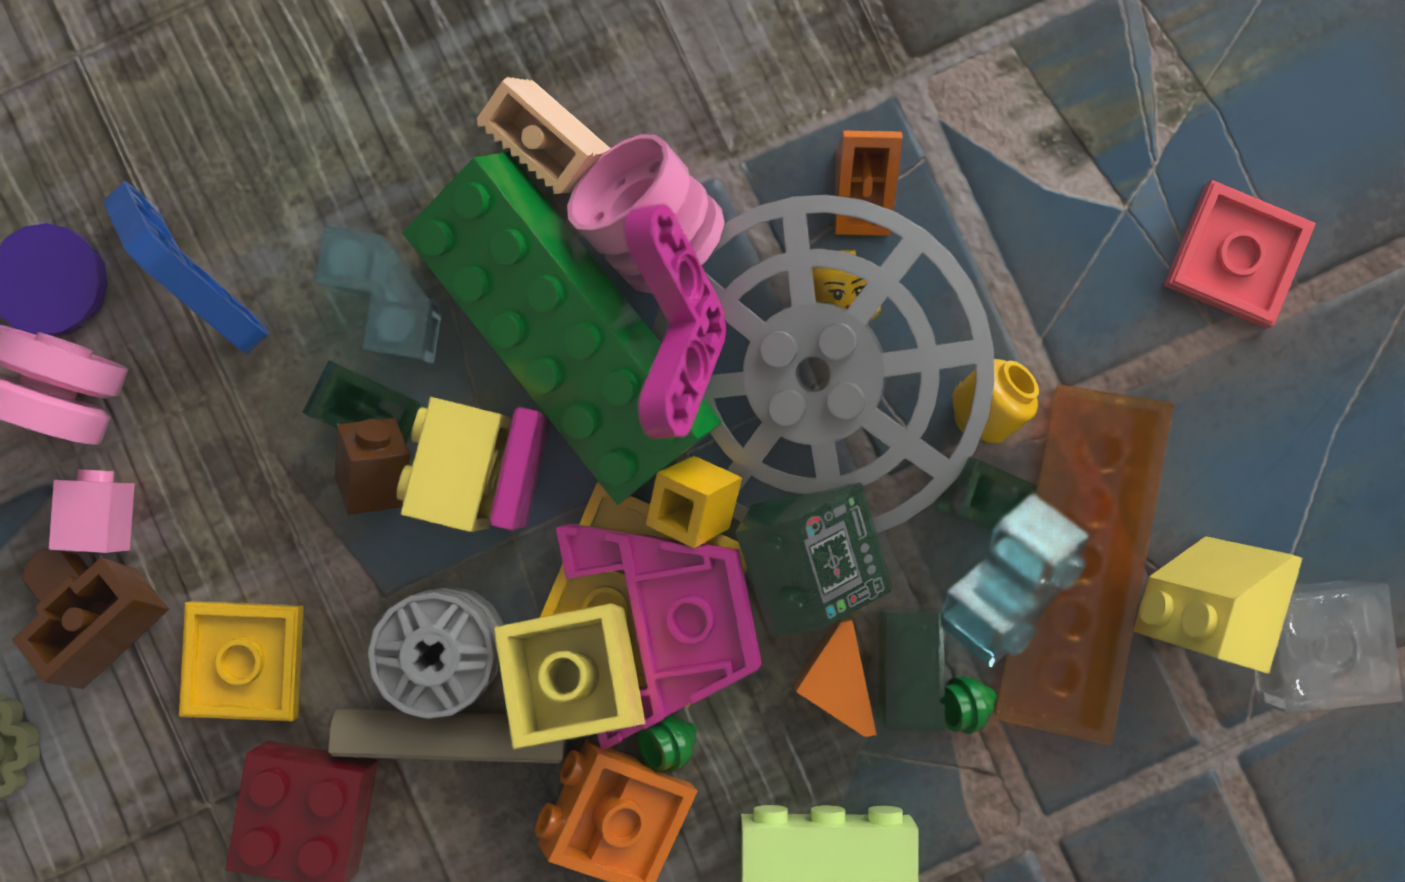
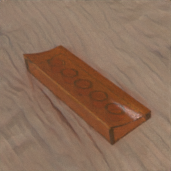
M1057 384L995 716L996 720L1112 746L1174 402Z

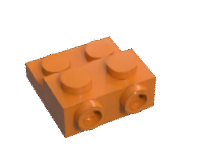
M586 739L580 752L576 750L570 751L562 764L560 782L564 784V787L556 804H545L539 813L535 826V834L540 838L538 845L548 862L607 882H656L698 790L690 782L663 772H655L650 767L642 765L634 756L613 748L600 749L599 743Z

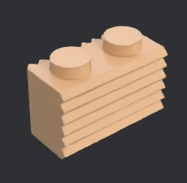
M507 77L501 82L477 117V126L485 127L486 134L494 135V142H502L503 149H510L511 157H519L520 164H527L528 172L536 171L537 179L545 180V187L553 186L554 194L572 193L573 188L582 175L604 152L611 149L533 80L529 81L527 79L525 81L524 79H510Z

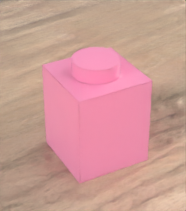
M77 469V480H54L49 550L99 553L129 551L135 483L114 482V471Z

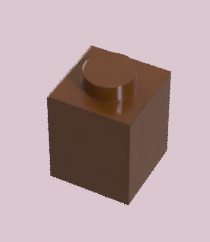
M395 418L367 419L361 422L337 424L335 480L348 515L402 508L404 501L397 499V488L404 467L409 465L410 453Z

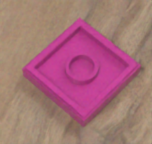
M520 407L514 410L489 521L492 522V526L510 530L528 526L551 423L543 413Z

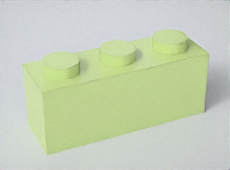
M778 805L756 806L753 808V814H741V882H918V827L910 815H903V809L894 806H873L868 808V814H845L844 808L830 805L812 807L811 814H788V808Z

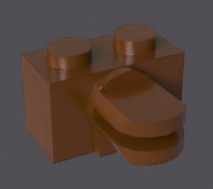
M46 548L32 556L26 564L22 575L26 587L39 602L35 607L39 615L24 627L12 641L43 682L84 689L170 609L137 569L102 557L89 568L79 554L66 550H49V548Z

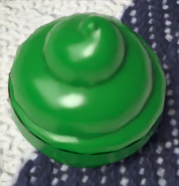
M964 675L951 678L946 686L938 690L936 697L938 713L944 725L952 732L962 731L966 734L978 732L986 726L988 718L993 713L994 704L998 700L997 693L991 687L985 686L977 679Z
M668 715L658 723L640 730L637 742L639 751L646 764L655 772H662L664 770L675 772L683 768L692 756V748L696 743L695 733L697 732V727L692 723L684 721L682 718Z

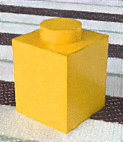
M692 456L657 472L645 525L692 548H696L730 529L742 477L696 456Z

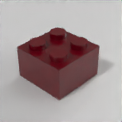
M266 741L247 752L225 870L290 882H350L359 872L379 759L332 756V753H328L327 750L274 741Z

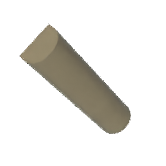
M338 708L333 715L328 753H332V756L561 763L567 756L568 739L513 749L508 713L456 712L450 716L426 719L403 713L400 710Z

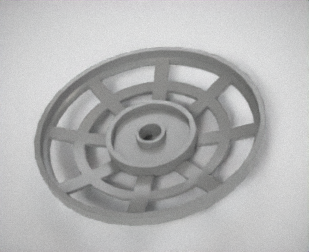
M832 195L790 197L760 205L724 224L720 241L711 255L735 236L759 224L782 217L786 253L773 256L752 266L733 280L726 289L706 273L723 306L725 321L751 341L746 351L742 372L711 375L703 397L722 423L712 430L710 434L723 452L733 461L727 471L742 477L739 492L749 478L753 476L763 483L784 491L805 495H820L825 528L828 529L844 520L850 540L865 536L862 522H858L861 536L858 535L855 523L849 524L847 509L846 513L835 518L833 510L842 505L846 507L843 492L855 490L878 480L894 469L904 458L934 477L919 493L897 508L864 521L867 536L878 534L906 522L931 505L958 478L977 448L989 417L995 384L994 345L986 312L972 281L952 253L927 230L895 211L864 200ZM831 213L857 217L885 227L903 239L881 267L869 260L847 252L810 249L807 214ZM922 253L938 267L956 292L968 319L973 340L936 345L934 333L923 309L910 291L900 283V280ZM812 267L842 270L861 277L868 283L848 309L835 304L816 302ZM788 271L792 307L776 313L765 322L739 301L745 293L760 282L778 273ZM887 297L895 303L907 320L915 337L917 348L883 352L877 336L867 323ZM659 306L652 332L662 344L669 327V322ZM818 357L827 363L830 368L831 377L825 388L814 390L802 383L799 377V367L805 358ZM976 364V387L971 415L958 446L951 457L947 458L920 439L928 426L936 405L940 382L939 369ZM921 372L918 401L910 422L904 428L877 408L885 389L886 377ZM747 395L753 411L762 423L744 447L737 442L723 422L715 398ZM860 427H863L890 447L883 455L870 464L850 473L840 475L835 442L848 437ZM780 437L796 443L811 445L816 477L808 478L787 474L769 467L762 461ZM687 452L684 453L676 462L679 463L690 458ZM736 502L733 517L743 524L773 536L799 541L808 539L806 526L773 520L750 511ZM827 512L833 514L831 521H826L825 519ZM830 513L827 514V515H826V518H827V519H830V518H831V514H830ZM819 527V530L815 532V535H818L821 532L822 527ZM844 528L841 529V530H839V531H837V532H835V533H833V534H831V535H829V536H827V537H825L824 539H822V540H820V541H818V542H822V541H824V540L830 538L831 536H833V535H835V534H837V533L843 531ZM842 533L839 535V538L836 536L834 537L835 540L830 539L827 542L845 541L847 540L846 533L845 536H843Z

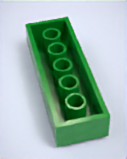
M509 152L473 157L402 232L407 241L617 506L647 485L657 476V472L669 467L722 423L703 397L692 427L687 435L683 437L654 439L644 432L639 417V399L661 347V342L517 161L511 157Z

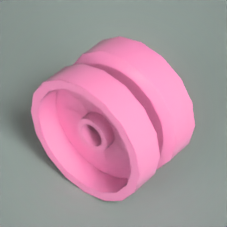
M0 325V366L21 374L20 378L0 373V419L54 437L78 443L100 445L111 417L101 406L77 397V395L82 393L98 398L117 397L120 394L129 369L111 360L92 354L93 350L40 332H37V335Z

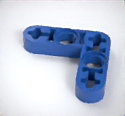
M123 181L103 200V204L123 247L133 260L242 352L249 354L269 335L266 327L246 306L180 250L162 215L137 189Z

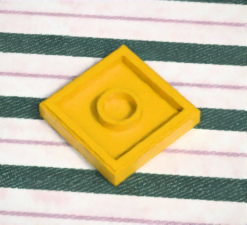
M203 601L185 602L179 717L294 721L298 719L304 606Z

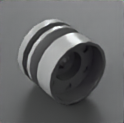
M445 586L411 595L389 608L374 628L368 650L371 677L384 699L403 713L426 719L453 715L473 703L490 687L501 672L494 627L504 626L505 624L493 604L472 590L456 586ZM439 641L446 650L441 654V660L431 665L424 656L428 654L429 646Z

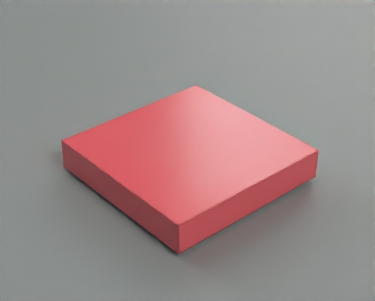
M1211 180L1204 185L1163 286L1265 329L1274 327L1316 223Z

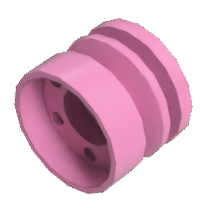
M640 134L623 140L604 152L579 179L573 188L567 205L568 220L599 253L605 254V259L635 291L650 294L652 292L626 244L625 221L631 209L663 203L669 206L680 223L701 265L707 261L719 243L724 227L722 208L706 193V189L697 180L689 176L688 168L670 146L659 136Z

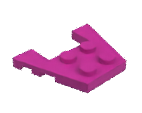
M572 523L556 527L566 579L624 570L647 685L639 686L645 724L597 733L600 749L610 748L620 743L624 738L658 723L677 710L691 703L698 702L757 671L761 667L762 661L739 549L701 544L696 548H692L675 539Z

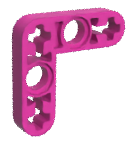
M663 203L631 209L625 221V239L629 252L670 324L639 399L641 425L644 432L654 439L683 437L688 434L727 333V322L725 321L723 306L674 212Z

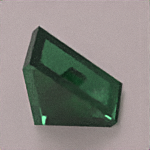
M328 360L302 413L337 428V424L361 422L367 419L395 418L406 443L413 430L416 415L421 407L424 408L425 405L351 367Z
M968 456L958 478L941 494L936 511L1021 539L1038 486L984 461Z

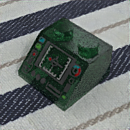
M861 482L815 493L800 494L752 504L736 530L742 554L770 637L826 628L891 592L892 584Z

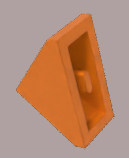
M843 131L835 150V196L864 200L894 211L903 141L902 132ZM834 214L835 235L891 236V231L885 227L857 217Z
M847 615L835 617L792 683L797 693L864 737L877 735L853 621Z

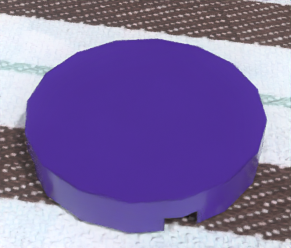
M48 223L21 228L6 237L0 245V317L16 329L36 335L37 332L54 337L72 334L82 328L80 325L85 323L90 316L94 317L103 305L108 286L103 259L98 251L94 250L92 245L86 241L87 239L71 229Z

